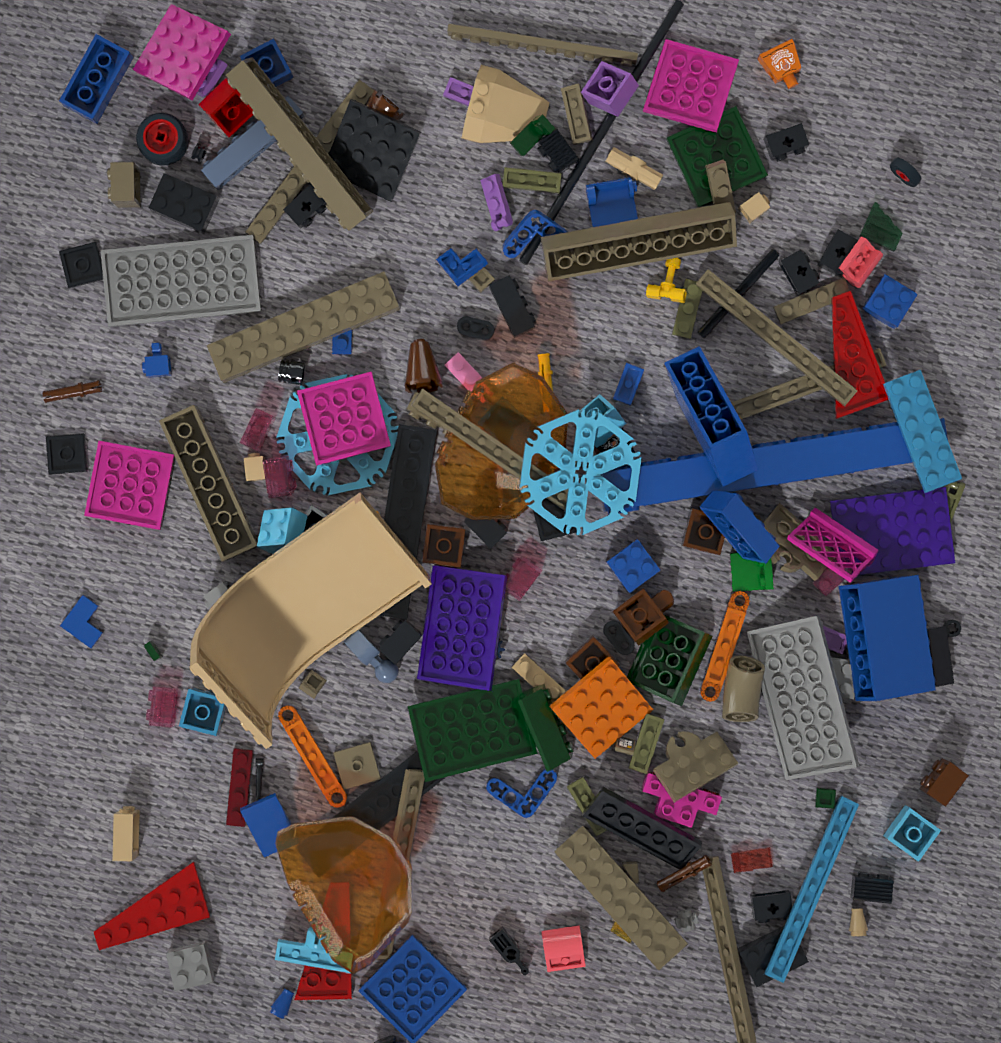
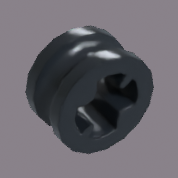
M197 143L191 158L198 159V162L201 163L207 152V146L202 147L200 143Z
M947 620L943 624V626H946L948 636L956 637L960 634L962 628L958 621ZM952 623H954V627L957 628L956 632L952 631V634H950V629L947 627L948 625H952Z

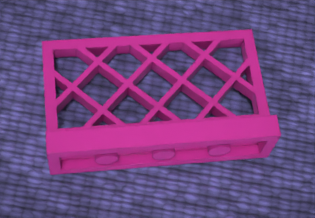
M814 508L810 515L787 538L788 541L850 583L867 566L874 562L878 553V549L817 508ZM808 525L814 530H807L806 526ZM804 535L805 540H799L795 536ZM809 536H818L819 541H810ZM822 536H825L830 541H823ZM812 546H820L821 551H815L812 549ZM825 546H833L835 552L826 551ZM838 547H841L847 552H839ZM828 557H836L837 562H831ZM841 557H849L850 562H842ZM854 557L863 563H855ZM844 568H852L853 573L849 574Z

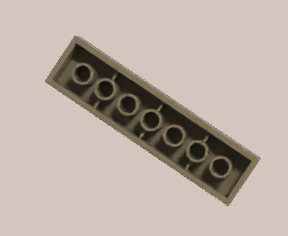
M192 405L159 420L221 561L225 562L256 548L257 538L198 407Z
M584 826L579 828L554 851L658 970H661L688 945L687 941Z

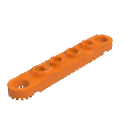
M743 591L734 592L730 597L700 689L701 697L709 702L715 701L720 695L729 659L733 655L750 600L749 596ZM738 595H742L745 598V603L742 606H737L734 602L735 597ZM709 686L715 689L713 697L705 695V689Z
M290 705L282 707L278 713L279 720L331 806L336 808L342 807L347 801V794L296 708ZM285 710L293 712L294 717L292 720L287 721L283 718ZM336 792L343 796V800L340 803H335L332 800V795Z

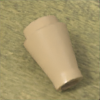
M863 908L851 909L849 927L851 936H867L866 931H868Z

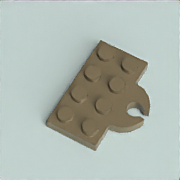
M779 503L763 522L764 528L776 538L775 541L780 546L772 555L771 560L775 564L780 560V556H783L786 559V563L781 566V571L792 573L801 568L815 581L827 566L787 540L788 535L802 522ZM804 535L795 536L799 540H805ZM809 536L810 541H819L817 536ZM812 546V549L815 551H821L820 546ZM825 546L826 551H833L828 546ZM828 557V559H829L830 561H832L833 558H834V557Z
M681 731L678 732L677 736L684 741V747H678L675 743V738L672 736L666 745L668 761L657 766L653 771L675 803L738 765V762L718 732L701 740L691 732Z

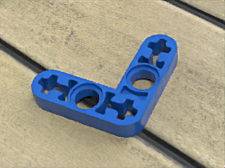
M532 210L504 241L502 246L504 255L508 258L517 257L536 233L545 237L568 231L542 212ZM532 217H533V218H537V217H538L540 223H538L537 221H534V222L532 223V219H531V218H532ZM553 226L555 232L553 234H546L545 229ZM521 230L529 232L526 238H520L518 233ZM514 245L515 250L508 251V246L512 247Z
M544 769L525 796L499 778H491L487 782L486 789L489 794L524 818H529L535 813L556 783L557 774L554 770L547 772ZM551 772L553 781H547L545 786H548V789L546 790L537 783L539 780L543 783L545 780L543 775ZM496 781L499 782L498 787L502 790L504 787L508 788L503 792L502 797L498 796L501 793L498 790L491 791V782L494 784ZM534 788L542 789L543 795L540 798L532 796ZM509 792H513L516 795V800L513 803L505 800V796ZM529 796L532 801L538 803L536 805L532 803L530 806L531 812L524 814L521 806H526L529 803V800L526 799Z

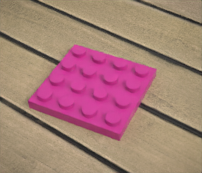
M171 4L133 70L193 101L231 34L227 30Z
M665 39L643 112L717 133L739 59Z
M372 372L297 391L316 466L391 447Z
M98 440L84 516L161 530L175 458L174 454Z

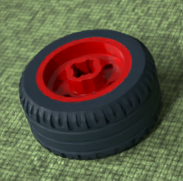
M155 113L146 117L139 125L136 134L137 146L143 156L153 164L161 166L171 165L179 161L185 155L189 144L188 133L184 125L178 118L168 113Z

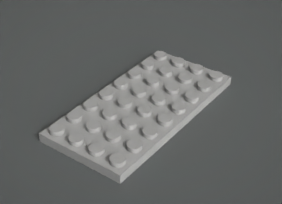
M253 235L101 250L108 327L261 312Z
M820 615L747 631L753 658L765 666L761 688L785 779L791 780L858 767L859 762Z

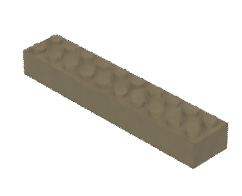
M253 57L241 61L226 74L229 85L239 91L241 100L246 105H250L253 109V115L265 124L267 133L276 138L278 147L283 152L286 151L288 153L290 162L295 167H299L303 172L301 175L304 180L314 186L316 195L325 200L327 209L332 214H336L339 218V224L344 229L347 228L350 231L374 212Z
M727 202L541 237L548 282L737 247L735 213L731 203Z
M381 272L206 346L220 380L226 383L332 339L337 335L399 311L400 308L385 272Z

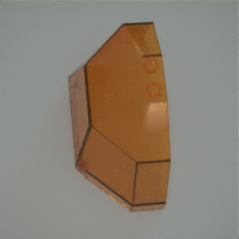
M511 363L476 381L473 390H468L462 401L465 403V406H460L457 413L522 458L525 442L529 446H533V444L527 441V438L533 441L537 439V434L533 432L534 429L542 434L543 432L538 426L568 414L542 376L515 363ZM568 423L551 431V437L564 448H566ZM447 430L444 437L448 440L447 442L442 440L436 452L440 456L435 462L442 505L471 520L516 519L529 508L527 505L533 503L534 500L526 503L524 500L530 497V493H521V489L528 488L527 485L519 488L520 480ZM535 453L532 456L531 464L545 474L549 475L559 470L557 466L541 454Z
M353 816L294 823L277 832L275 845L290 890L296 891L292 895L298 906L301 907L306 904V906L301 908V911L307 921L310 923L315 920L310 926L317 938L320 939L325 936L320 943L326 953H330L329 955L335 963L352 974L370 966L408 924L412 914V866L409 860L403 857L399 844L395 843L388 835Z

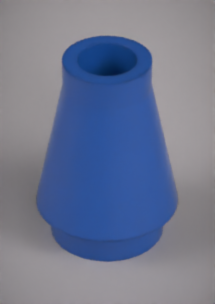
M284 988L283 992L271 1005L270 1013L281 1019H284L285 1015L288 1016L295 993Z

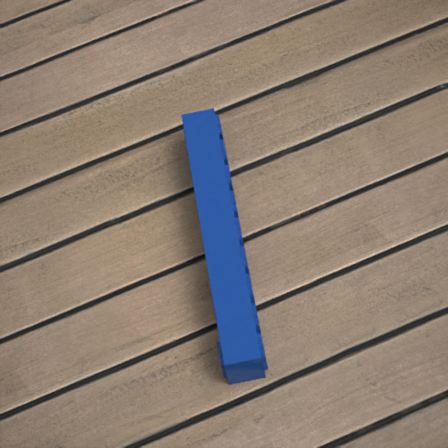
M941 418L940 421L947 437L945 419ZM897 422L866 427L865 431H862V427L828 433V437H824V434L791 439L790 443H786L785 440L755 444L752 446L758 471L725 486H722L705 453L679 456L677 461H671V458L641 462L636 502L628 498L634 506L625 504L623 509L626 512L640 510L639 506L708 496L713 490L733 492L771 485L776 486L783 483L846 473L851 474L913 462ZM623 465L603 473L601 476L619 490L627 491L630 486L632 469L630 465ZM602 501L603 512H608L609 515L611 509Z

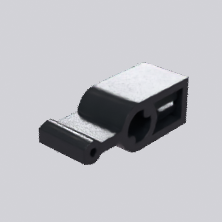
M502 926L489 937V941L506 962L516 963L521 969V973L526 976L529 973V968L519 958L520 948ZM514 949L515 956H508V950Z

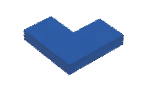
M452 248L436 259L457 286H460L488 264L477 248L463 259H460Z
M82 595L60 626L89 648H93L103 632L88 621L99 606L85 595Z

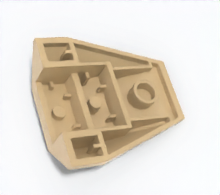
M481 65L469 102L462 139L477 143L512 141L536 116L543 114L546 117L550 102L500 69Z

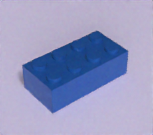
M95 34L59 102L64 107L98 124L134 57L129 51Z
M713 490L701 504V510L743 559L766 564L780 547L775 541L776 538L764 528V523L753 515L754 511L743 503V498L739 494Z

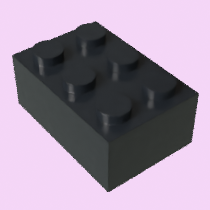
M163 173L148 208L158 215L205 234L220 199L214 194Z
M785 925L737 948L756 987L773 980V978L765 975V971ZM801 945L797 950L789 972L809 962Z

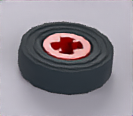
M899 157L891 162V171L903 183L910 187H916L920 183L921 175L910 163Z

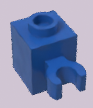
M152 343L153 356L144 357L145 362H142L143 373H146V376L149 378L172 376L170 356L162 355L160 343Z

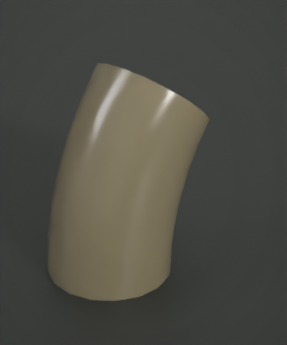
M734 656L729 659L723 693V719L733 722H751L759 718L760 693L765 672V666L760 661L747 656Z

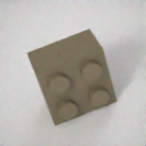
M110 162V168L107 169L108 180H111V187H108V199H111V202L118 208L141 207L140 169L134 162Z

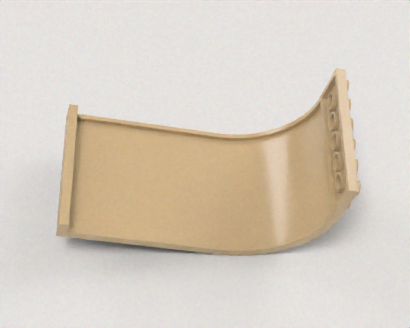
M360 492L246 573L215 602L200 622L193 636L190 652V670L195 676H199L202 679L204 686L208 690L211 689L215 693L217 700L221 704L224 703L228 707L229 713L241 721L242 727L253 734L254 740L267 749L272 746V719L275 709L294 680L316 659L422 585L425 588L432 584L430 575Z

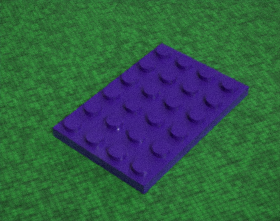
M940 487L924 493L923 490L830 501L832 519L878 549L874 562L867 566L859 575L955 563L946 487ZM838 547L839 552H847L841 547ZM841 557L842 562H850L849 557ZM854 557L855 563H863ZM844 568L849 574L853 573L852 568Z
M433 565L431 574L432 584L429 588L417 679L492 691L507 575Z

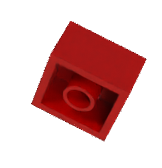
M225 78L198 105L216 126L230 137L253 115V109L249 104L246 105L241 100L239 91L233 89L229 85L228 79Z

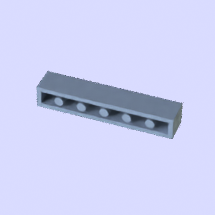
M289 96L285 97L301 119L305 117L295 102ZM261 120L248 125L245 133L234 137L230 146L227 148L223 147L218 151L216 158L213 160L209 159L203 164L201 171L218 191L277 141L274 136H270L267 133L265 124Z

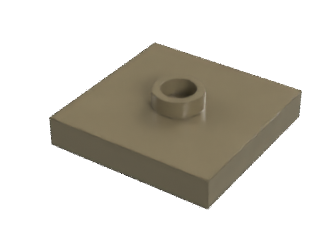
M371 742L333 753L344 790L381 779Z

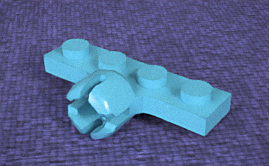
M318 926L310 927L307 931L305 943L278 940L275 960L345 973L352 972L355 952L330 948V931L325 927H322L320 936L317 935Z

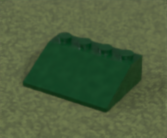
M664 615L669 623L641 644L627 678L633 685L682 706L713 636Z

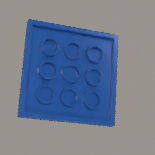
M412 934L360 987L358 992L410 1043H416L463 995L467 987Z

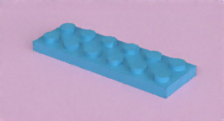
M921 370L884 383V389L924 493L961 480L962 476Z

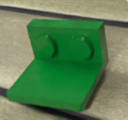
M739 553L730 554L732 591L774 589L771 558L765 564L743 559Z

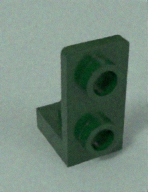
M543 114L536 116L510 144L521 156H525L543 136L551 134L556 128Z

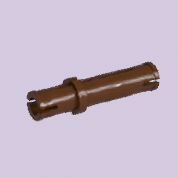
M100 380L85 384L80 382L75 386L43 391L42 394L43 397L51 396L44 398V402L48 403L77 396L82 398L86 397L87 394L102 392V386L96 387L101 385Z
M707 855L694 862L690 861L687 863V866L658 880L657 886L661 892H665L687 878L697 876L698 872L712 866V862Z

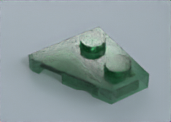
M874 202L859 237L866 238L868 241L894 252L903 233L893 224L891 218L880 209V205Z

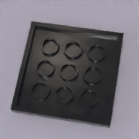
M351 99L329 155L352 184L392 202L421 132Z

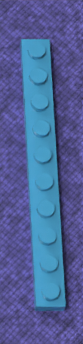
M843 796L839 797L765 971V975L781 983H784L859 806L858 803Z

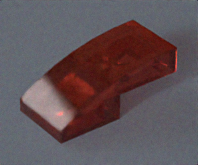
M771 847L731 853L734 873L773 867Z

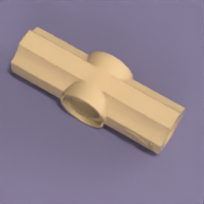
M613 147L605 161L622 171L626 177L628 175L632 177V180H638L654 190L663 177V174L647 166L640 158L629 156Z

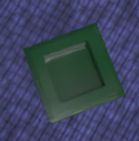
M149 641L144 645L153 661L163 657L153 641Z
M816 788L815 807L835 809L836 789Z

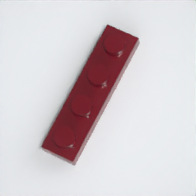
M233 749L226 825L246 827V822L240 812V808L248 805L253 750Z

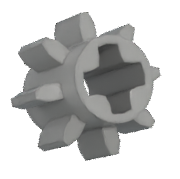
M691 909L677 912L678 917L674 918L677 929L681 928L682 932L696 929L695 924L699 923L696 913H692Z

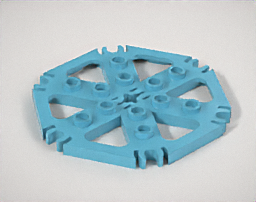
M348 374L304 384L310 388L347 378ZM295 392L292 393L297 401H294L290 396L276 437L285 438L284 440H278L277 444H285V449L280 450L279 454L288 453V455L280 457L310 490L314 482V492H316L318 486H323L324 491L322 494L325 495L328 491L327 488L330 487L328 496L371 487L367 479L372 484H376L373 480V475L379 474L381 478L383 477L382 472L378 471L379 468L386 474L398 433H392L391 431L398 430L399 426H391V421L397 419V416L388 417V415L395 412L379 394L378 397L391 447L385 449L383 458L380 461H374L368 453L346 458L360 473V479L356 482L337 485L334 482V477L340 460L318 465L315 474L311 476L307 475L294 460L297 453L311 451L312 447L308 432L291 434L288 431L293 411L301 408L298 395Z
M578 409L538 426L543 433L541 434L538 430L534 429L533 432L537 434L536 440L533 441L527 438V441L533 444V446L531 447L525 442L519 488L525 485L528 486V488L521 489V493H530V497L524 500L526 503L534 500L533 503L527 506L561 532H563L564 526L567 525L565 528L567 534H569L571 527H575L576 535H579L581 532L580 527H582V535L624 518L618 511L627 515L628 513L623 509L625 504L634 506L628 498L636 502L642 457L633 459V457L641 454L639 451L636 453L631 452V447L637 445L636 442L627 444L633 438L609 419L597 412L595 420V411H592L591 416L587 418L585 417L584 409L581 410V417H579ZM568 422H573L576 425L573 454L551 437V431L554 428ZM599 426H604L619 438L620 443L618 446L593 456L596 429ZM535 453H539L560 470L538 480H532L530 478L532 456ZM582 462V469L586 473L581 476L579 483L578 474L575 471L579 470ZM624 464L630 465L632 471L629 489L627 491L619 490L602 477L601 474ZM568 489L565 516L558 519L542 507V501L549 496ZM588 491L610 507L611 512L608 516L594 522L586 521L585 513Z

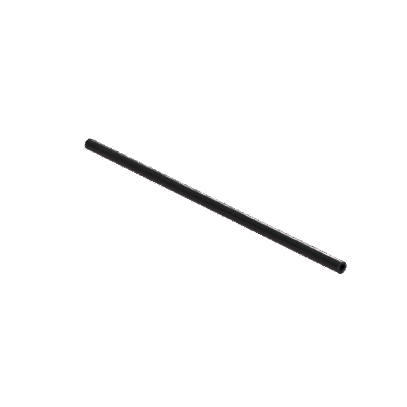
M675 0L633 70L632 76L636 82L640 79L684 6L681 1ZM607 113L592 138L593 140L589 143L546 216L553 221L617 116ZM549 226V227H547V228L545 229V233L548 232V230H549V228H550L551 226ZM536 233L521 256L520 262L528 265L541 243V235Z

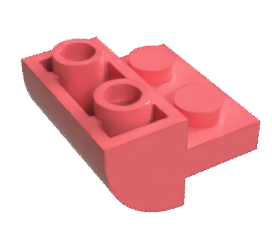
M860 237L839 267L844 273L842 276L852 286L861 288L883 257V254L875 249L866 238Z
M580 925L542 931L547 972L586 967Z

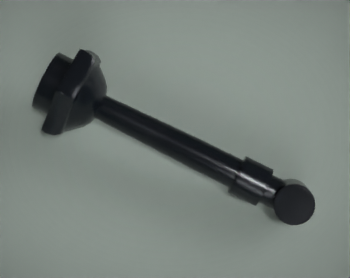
M256 758V801L261 799L264 758Z

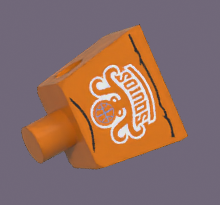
M793 39L759 55V63L775 84L784 80L788 89L799 84L794 74L801 70V64Z

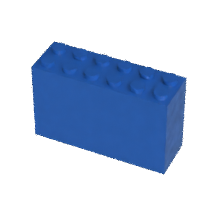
M700 346L665 362L664 364L677 402L722 486L758 471L747 430Z
M919 575L897 576L839 586L855 701H881L936 690Z

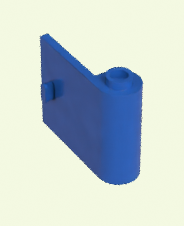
M631 177L585 185L593 227L638 219L634 201V192H637L636 181H632Z

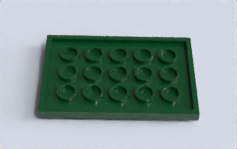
M519 679L492 685V691L476 689L407 706L425 782L538 754L535 741L518 703V699L522 694Z

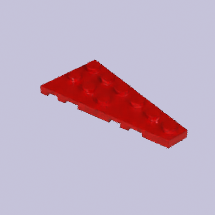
M851 291L831 298L834 372L857 390L845 407L835 399L836 419L889 400L883 386L885 383Z
M193 861L95 930L94 935L98 949H106L209 918L210 913L195 862Z
M331 882L317 924V935L320 936L322 927L327 928L330 931L329 947L351 952L350 882ZM304 966L294 1000L352 999V972L345 973Z

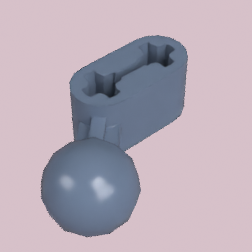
M360 630L351 634L344 641L346 646L366 666L370 663L375 668V676L380 682L391 683L396 680L399 673L397 664L395 665L388 659L383 660L378 655L380 651Z

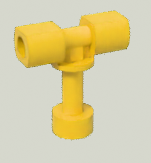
M673 258L665 261V266L668 267L665 282H661L660 286L648 284L646 289L647 298L661 300V297H667L671 301L685 303L687 291L676 288V285L672 284L675 269L680 268L681 259Z

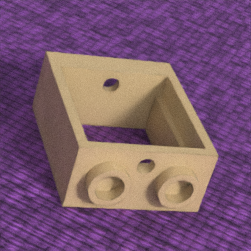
M123 806L122 809L114 813L113 861H133L139 856L140 810H135L134 806Z

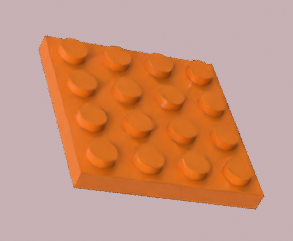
M609 656L550 705L551 709L594 759L639 723L646 714L654 710Z

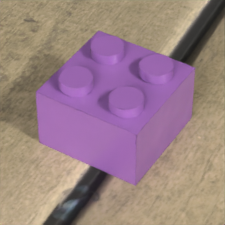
M601 61L581 91V94L590 105L618 117L639 85L631 73Z

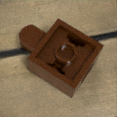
M643 588L612 612L639 646L669 623L663 613L674 605V598L667 590H661L650 598Z

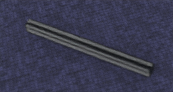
M771 249L735 291L743 297L780 254L775 249ZM720 306L697 333L702 338H706L727 315L728 311Z

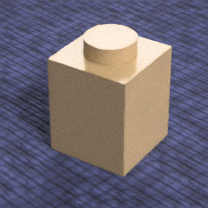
M758 192L740 205L738 209L747 221L751 223L769 210L770 202L764 194L761 195Z
M260 453L248 454V458H244L246 481L267 480L265 457L260 456Z

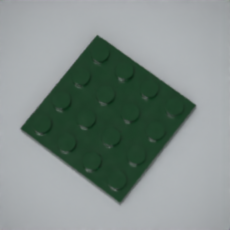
M736 106L723 112L717 133L691 126L666 138L697 208L713 202L706 165L724 159L727 165L732 192L768 176Z

